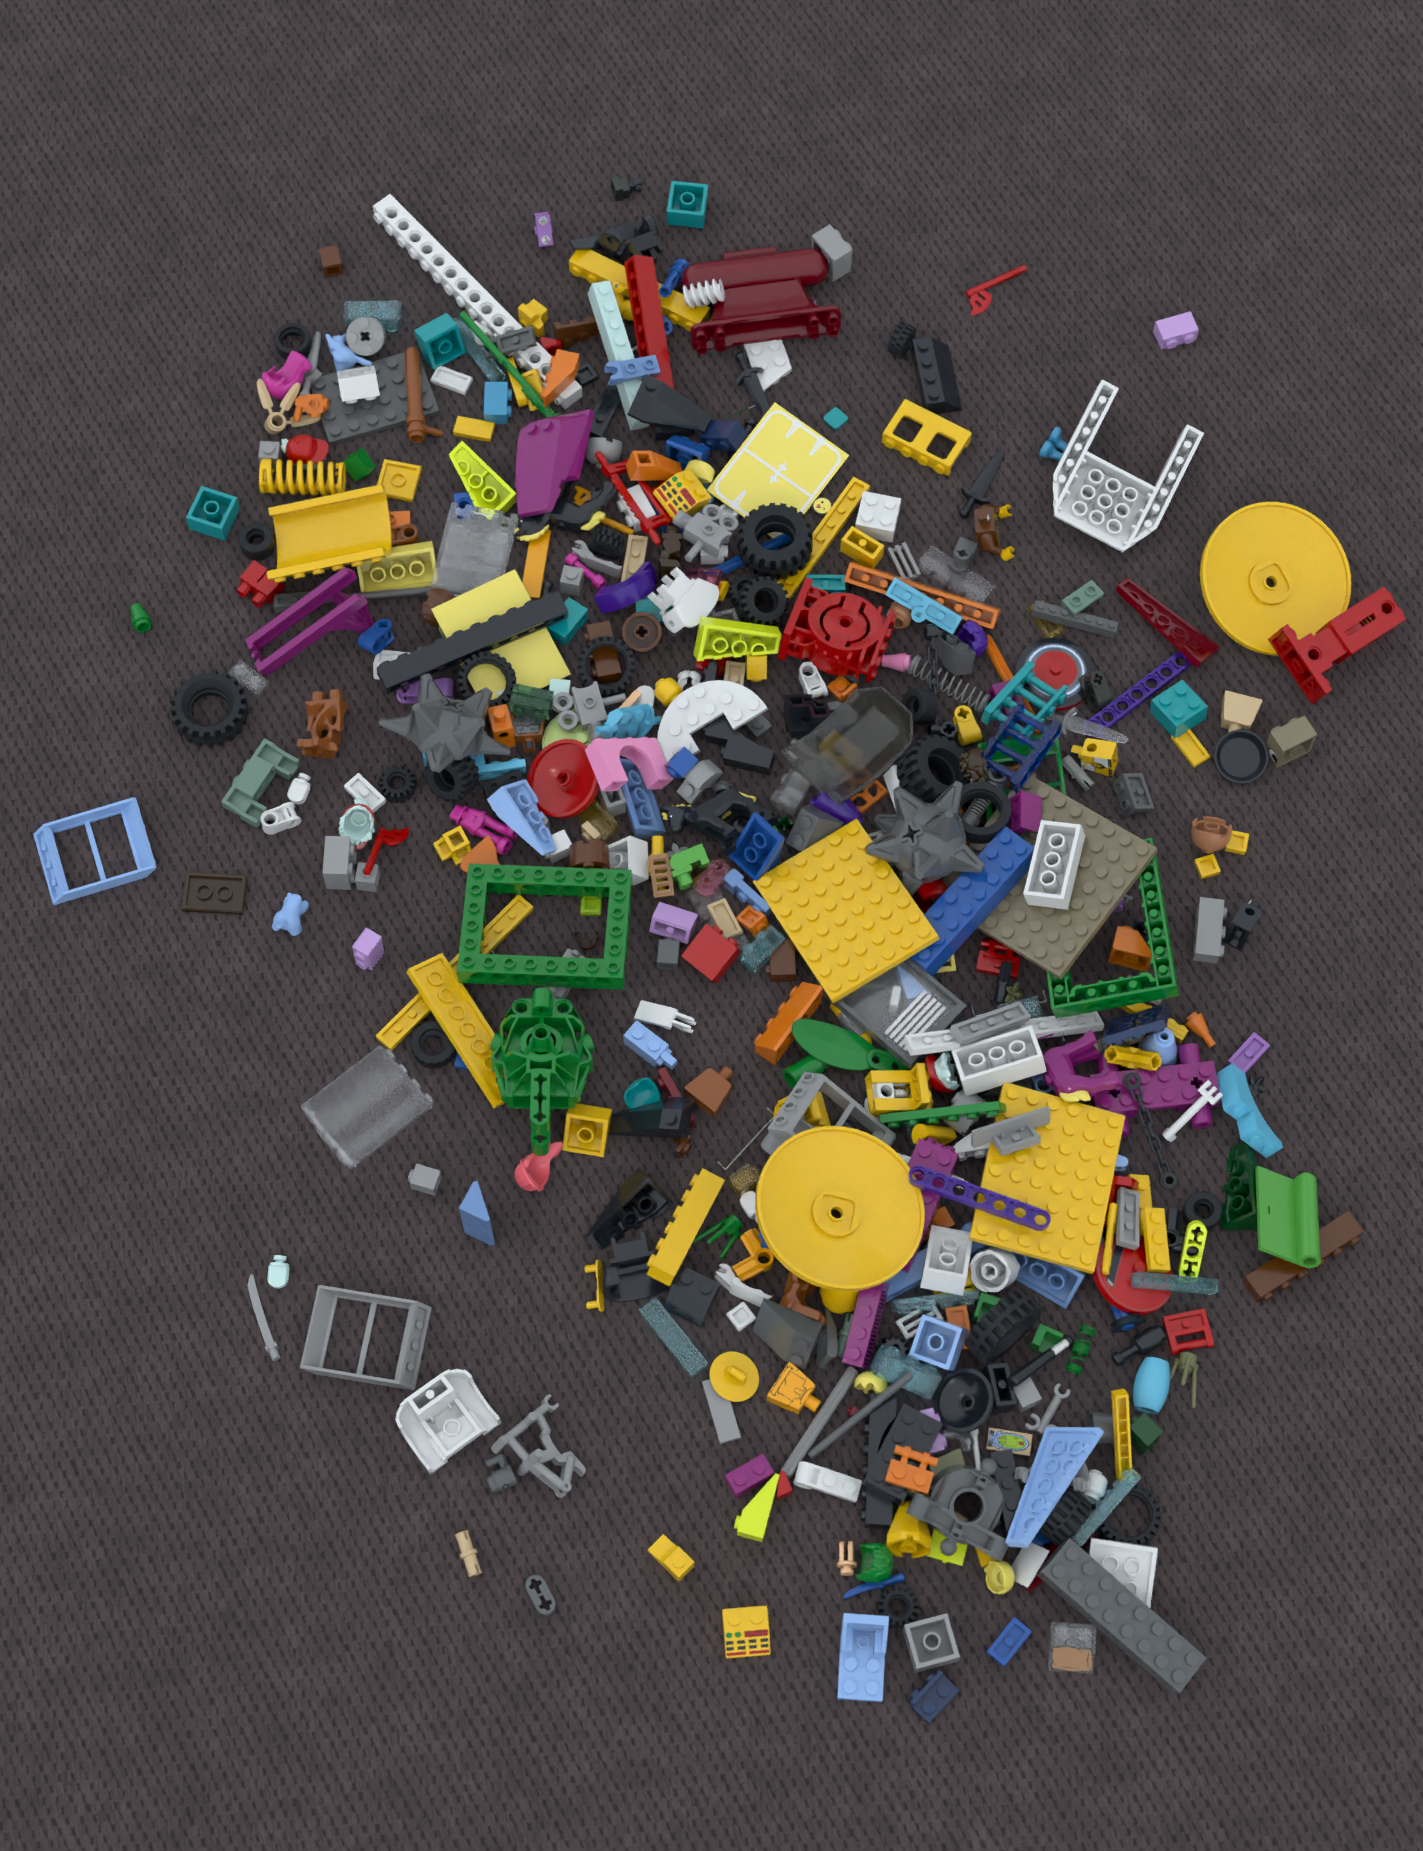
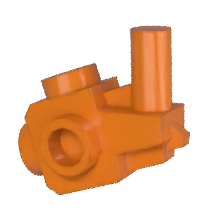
M307 394L295 398L296 408L292 420L300 422L302 412L310 414V418L321 417V414L329 409V399L324 394Z

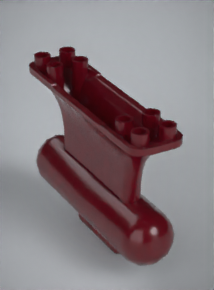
M771 246L726 252L723 254L722 260L699 262L687 266L681 276L680 285L682 290L684 285L690 290V284H693L696 289L698 282L704 287L706 280L709 285H712V279H715L717 284L719 279H721L725 292L724 301L720 302L717 299V303L714 304L710 321L696 323L691 327L692 349L702 355L710 349L723 352L726 348L736 345L796 337H809V339L815 340L820 335L826 334L829 337L837 336L841 328L840 308L835 305L816 306L811 302L804 290V287L822 283L827 277L829 265L824 253L813 248L778 252L776 247Z

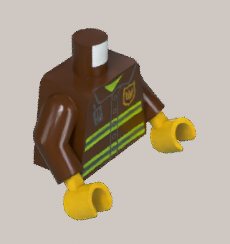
M984 504L979 509L974 510L975 532L981 552L988 551L998 556L1001 555L1004 561H1008L1015 557L1011 554L1014 552V548L1009 546L1002 549V546H1000L998 516L1001 519L1011 516L1012 514L1007 512V509H1010L1011 506L1005 505L999 508L996 505Z

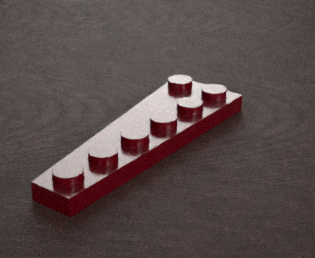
M1126 578L1116 587L1115 591L1187 658L1190 664L1198 668L1217 653L1220 648L1217 644L1131 579Z

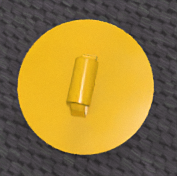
M725 1352L719 1355L710 1367L709 1375L712 1387L718 1395L728 1401H745L758 1388V1370L752 1360L744 1354Z

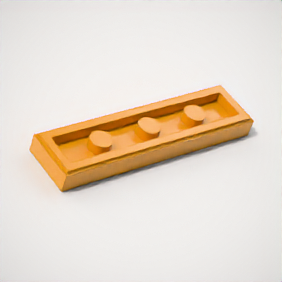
M546 530L545 534L540 535L538 539L529 541L522 583L531 600H538L541 597L551 530Z

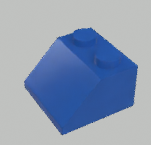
M674 435L666 442V456L679 462L681 468L685 469L691 460H700L708 463L710 447L703 443L693 442L687 437Z

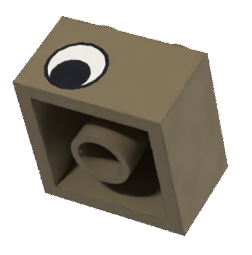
M1305 715L1300 718L1295 717L1288 721L1286 725L1282 727L1280 725L1276 726L1270 731L1266 747L1268 756L1276 768L1311 751L1317 733Z

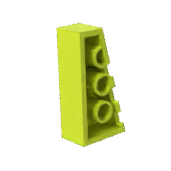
M701 616L693 654L697 661L712 658L716 660L732 656L736 658L742 657V655L776 654L779 650L782 634L778 627Z

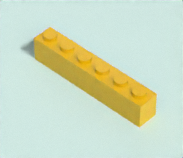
M703 1168L699 1175L694 1174L689 1184L692 1186L691 1191L686 1189L681 1199L684 1204L682 1207L677 1206L672 1216L676 1219L674 1223L669 1221L664 1231L667 1236L665 1239L660 1238L655 1248L658 1250L657 1255H651L647 1266L650 1268L646 1275L670 1286L725 1181L724 1179Z

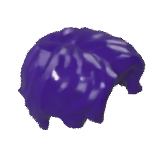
M967 620L956 633V636L962 642L968 644L976 652L975 657L982 655L988 646V638L985 631L974 621Z

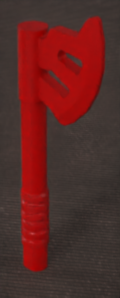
M1026 266L1017 267L965 291L966 296L971 298L969 303L973 310L970 315H978L990 305L992 294L987 293L986 289L1027 271Z
M383 827L379 829L363 871L364 875H370L382 843L388 846L401 843L408 837L409 828L402 830L391 829L390 831Z

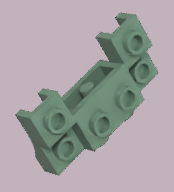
M264 738L251 759L246 760L240 775L235 776L231 788L221 801L222 807L239 815L241 820L258 828L261 824L262 813L268 809L257 801L276 773L291 780L301 765L300 760Z

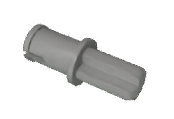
M1070 755L1063 758L1062 765L1072 775L1071 778L1075 779L1085 792L1090 789L1085 782L1091 787L1095 785V782L1084 772L1085 769L1081 768Z

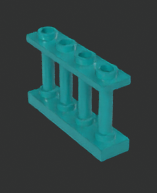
M1030 661L1020 669L984 709L981 719L986 725L992 720L997 719L1020 734L1017 743L1020 746L1025 741H1030L1036 729L1039 730L1045 723V718L1047 716L1051 717L1056 710V706L1058 704L1062 705L1067 698L1066 690L1068 686L1063 685L1057 691L1034 676L1035 664ZM1031 683L1052 698L1048 703H1045L1025 690L1023 685ZM1013 696H1022L1040 708L1041 711L1035 716L1012 701ZM1004 707H1008L1030 721V723L1024 728L1002 714L1001 710Z

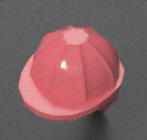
M551 1143L550 1151L544 1156H537L531 1153L522 1158L514 1173L516 1183L526 1191H542L549 1179L550 1161L560 1153L563 1143Z

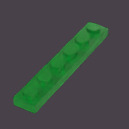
M994 1101L880 1114V1123L894 1129L900 1128V1124H907V1126H916L920 1122L938 1124L940 1120L947 1119V1122H957L959 1118L967 1117L968 1120L979 1119L981 1115H987L990 1118L999 1117V1113H1006V1104Z

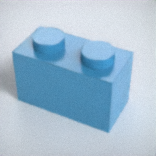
M485 382L484 421L495 424H508V417L512 416V408L508 406V401H512V389H508V382Z

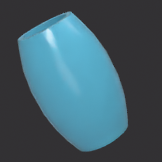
M1145 1357L1136 1374L1133 1387V1402L1136 1410L1147 1414H1158L1167 1398L1170 1386V1368L1167 1361L1155 1357Z

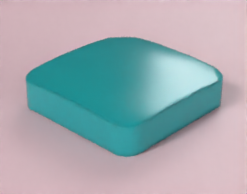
M834 407L823 417V420L832 429L838 430L848 421V417L840 409Z

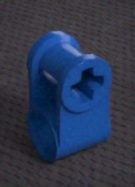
M388 619L376 621L374 625L360 635L358 646L375 655L379 654L395 640L394 634L391 632V621Z

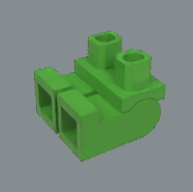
M702 843L676 853L670 859L672 881L677 883L680 891L692 887L691 874L693 868L698 867L699 872L708 868L710 862Z

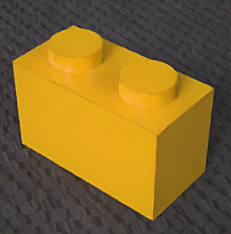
M851 526L841 539L840 551L862 565L875 568L883 558L884 545Z

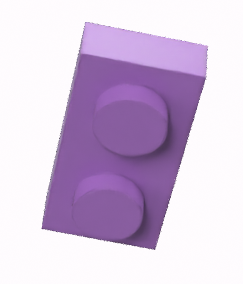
M1254 1032L1228 1060L1227 1064L1233 1063L1246 1074L1267 1051L1270 1044Z

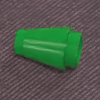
M135 603L130 607L133 628L139 633L147 632L151 628L152 620L142 605Z

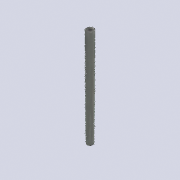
M910 1371L906 1372L808 1451L809 1457L813 1460L911 1381L914 1376Z

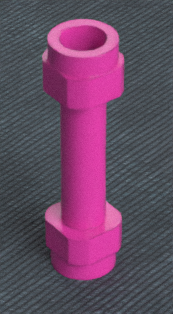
M570 553L565 558V563L568 566L583 568L584 576L591 580L592 586L598 590L606 585L607 581L600 574L596 575L580 562V558L577 555Z

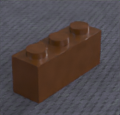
M610 621L586 625L587 632L584 633L585 644L597 637H613ZM602 646L591 652L589 661L594 663V667H591L593 679L597 678L598 683L602 685L618 682L622 678L615 648Z

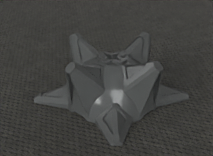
M430 674L421 675L417 703L412 706L411 714L405 717L381 718L378 724L405 736L408 741L411 740L416 744L418 749L425 753L431 771L439 773L454 760H462L466 756H477L478 754L509 755L511 750L506 745L488 736L487 732L484 731L485 718L493 694L490 689L485 687L465 700H456L445 697Z
M958 781L951 784L933 803H926L898 786L893 790L896 815L878 814L874 819V822L883 831L885 836L866 845L865 852L872 857L896 866L899 870L898 878L911 897L924 883H931L948 876L952 871L981 873L985 866L966 844L962 820L958 815L963 784Z

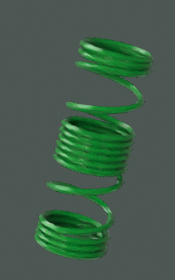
M1080 1325V1332L1077 1335L1081 1340L1074 1342L1071 1353L1073 1354L1074 1352L1080 1356L1087 1357L1090 1347L1077 1341H1083L1088 1344L1092 1343L1083 1340L1079 1333L1094 1336L1096 1330L1087 1325ZM1073 1354L1075 1357L1068 1359L1069 1363L1066 1364L1065 1369L1070 1373L1080 1375L1083 1368L1071 1363L1070 1359H1079L1084 1362L1086 1360L1078 1358Z

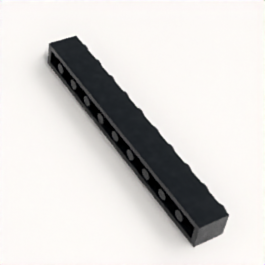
M558 591L555 593L548 592L536 601L534 599L529 600L524 606L510 608L505 614L500 616L494 615L483 623L477 622L471 625L469 629L464 631L458 630L448 638H439L429 646L422 645L410 654L403 653L391 662L389 660L384 661L377 667V675L388 695L420 681L421 675L430 674L433 676L465 662L467 658L474 654L477 655L479 652L487 653L568 619V610Z

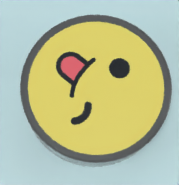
M817 498L813 502V513L818 517H825L832 507V503L827 498Z

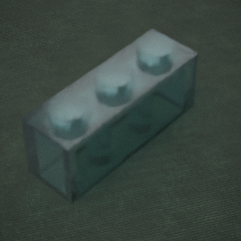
M344 301L345 330L347 331L349 325L354 320L364 316L376 318L383 324L384 329L390 332L402 330L403 311L401 301Z
M881 1345L869 1367L873 1375L894 1383L906 1372L910 1371L914 1378L902 1388L930 1400L942 1379L937 1371L938 1368L930 1363H926V1365L920 1363L919 1359L911 1354L905 1356L900 1353L899 1349L889 1345L887 1348Z

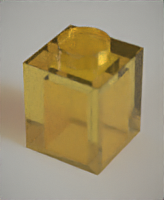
M747 1163L728 1177V1185L741 1198L745 1192L753 1191L757 1187L760 1172L756 1167H751Z

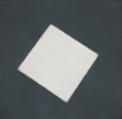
M1032 1542L1028 1548L1022 1547L1011 1566L1015 1574V1582L1029 1587L1049 1550Z

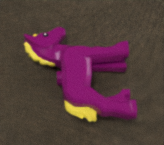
M1092 1030L1086 1032L1075 1042L1042 1052L1047 1071L1041 1073L1043 1074L1044 1081L1047 1086L1051 1085L1057 1097L1062 1098L1066 1102L1090 1101V1097H1093L1097 1092L1115 1089L1116 1086L1120 1085L1116 1072H1110L1108 1068L1102 1070L1101 1074L1096 1078L1075 1075L1073 1066L1100 1058V1053L1094 1046L1097 1040Z

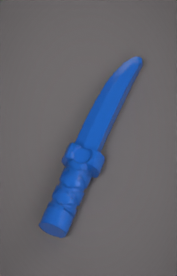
M898 1573L897 1575H891L881 1582L864 1583L852 1588L843 1597L847 1599L876 1588L882 1590L884 1586L905 1581L903 1573Z

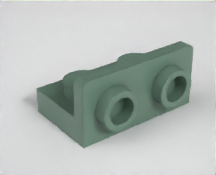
M1091 580L1064 598L1060 607L1068 608L1073 615H1076L1101 598L1104 592Z

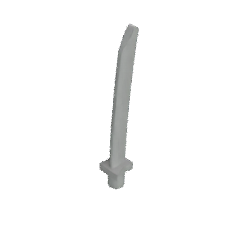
M251 1274L247 1287L253 1309L266 1344L265 1349L270 1354L272 1361H277L281 1358L277 1350L279 1348L272 1338L260 1302L254 1275Z

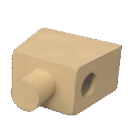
M1226 690L1222 699L1221 727L1229 729L1228 732L1239 729L1249 731L1260 709L1262 699Z

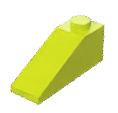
M774 1474L743 1509L741 1516L737 1515L734 1528L738 1529L737 1536L763 1542L779 1481V1474Z

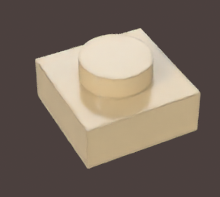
M588 821L581 825V836L585 842L590 843V839L601 840V834Z

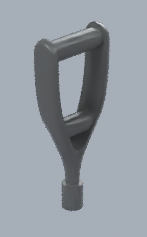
M826 1307L824 1310L826 1323L822 1327L817 1341L816 1364L820 1369H825L829 1361L838 1354L837 1327L831 1311Z

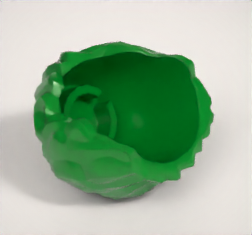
M878 1542L861 1544L860 1548L863 1555L860 1574H856V1578L864 1582H881L890 1577L893 1568V1557L890 1549L885 1544Z

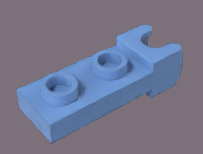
M656 355L625 361H612L606 363L604 367L605 373L614 374L610 377L609 386L642 379L646 374L652 377L658 376L661 372Z
M732 869L725 875L723 886L731 894L737 893L736 895L741 902H747L752 906L751 908L757 912L760 911L766 918L771 914V909L767 902L744 882V876L736 869Z

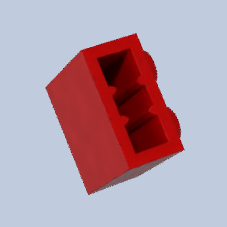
M705 924L681 956L711 981L717 983L742 951L737 947L739 943L729 936L726 939L721 935L724 931L714 924L711 927Z

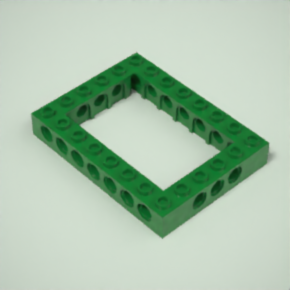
M1152 838L1142 839L1155 846ZM1157 854L1139 876V890L1143 899L1142 908L1146 918L1145 927L1149 937L1148 946L1152 955L1150 960L1155 978L1150 973L1143 972L1138 976L1127 978L1122 976L1116 980L1106 982L1101 980L1098 981L1099 983L1085 986L1080 984L1072 988L1070 969L1061 980L1046 971L1051 1008L1056 1019L1180 996Z
M469 864L457 965L459 983L624 990L633 885L632 870ZM487 892L497 893V895H501V893H515L521 896L522 894H538V896L558 895V897H562V895L578 896V898L590 896L599 897V899L609 897L604 959L482 954V940L485 938L483 930L484 923H486L485 909L486 905H488Z

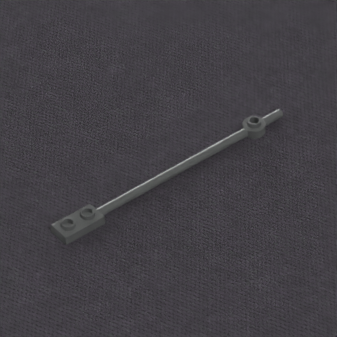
M476 577L470 583L359 592L357 594L359 596L363 594L366 600L426 595L434 587L447 589L451 592L470 591L489 582V580L485 577ZM311 591L274 594L275 613L284 612ZM347 593V594L350 595V596H353L355 593Z

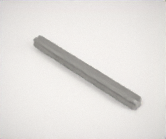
M849 1366L782 1467L781 1471H785L787 1478L792 1477L799 1462L803 1460L858 1375V1371L855 1368Z

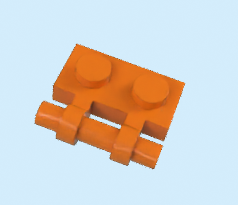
M896 1445L894 1453L902 1457L900 1461L891 1459L885 1482L927 1495L934 1473L927 1471L926 1467L927 1464L936 1467L938 1458L930 1456V1453L927 1452L923 1454L911 1450L912 1447L906 1445L905 1447ZM908 1458L921 1462L920 1467L907 1464Z

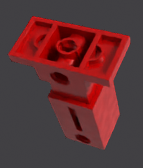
M1382 587L1330 620L1315 632V636L1310 633L1298 640L1296 632L1286 624L1273 634L1268 641L1310 703L1314 704L1332 691L1329 681L1322 675L1333 666L1332 663L1335 662L1337 665L1392 631L1405 621L1406 618L1402 609L1394 602L1392 594L1385 587Z

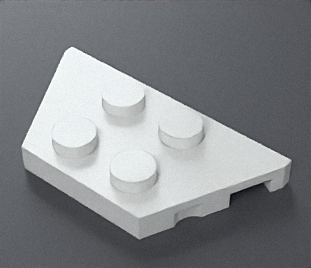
M782 339L743 345L750 367H762L764 369L763 373H757L764 393L771 385H775L782 377L791 372L792 368Z

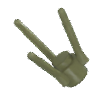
M1181 1352L1180 1358H1175L1174 1365L1170 1371V1381L1178 1367L1179 1371L1183 1373L1182 1385H1185L1187 1375L1192 1372L1191 1407L1195 1408L1197 1370L1199 1366L1196 1364L1197 1356L1190 1352Z

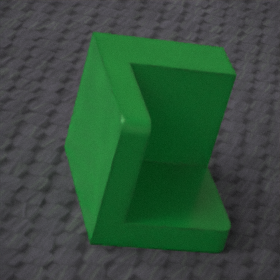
M363 447L348 455L343 461L345 462L346 470L354 481L369 475L376 467Z
M981 1292L972 1322L978 1323L981 1317L998 1303L1000 1298Z
M1040 1324L1030 1348L1043 1353L1048 1348L1051 1349L1061 1342L1064 1334Z

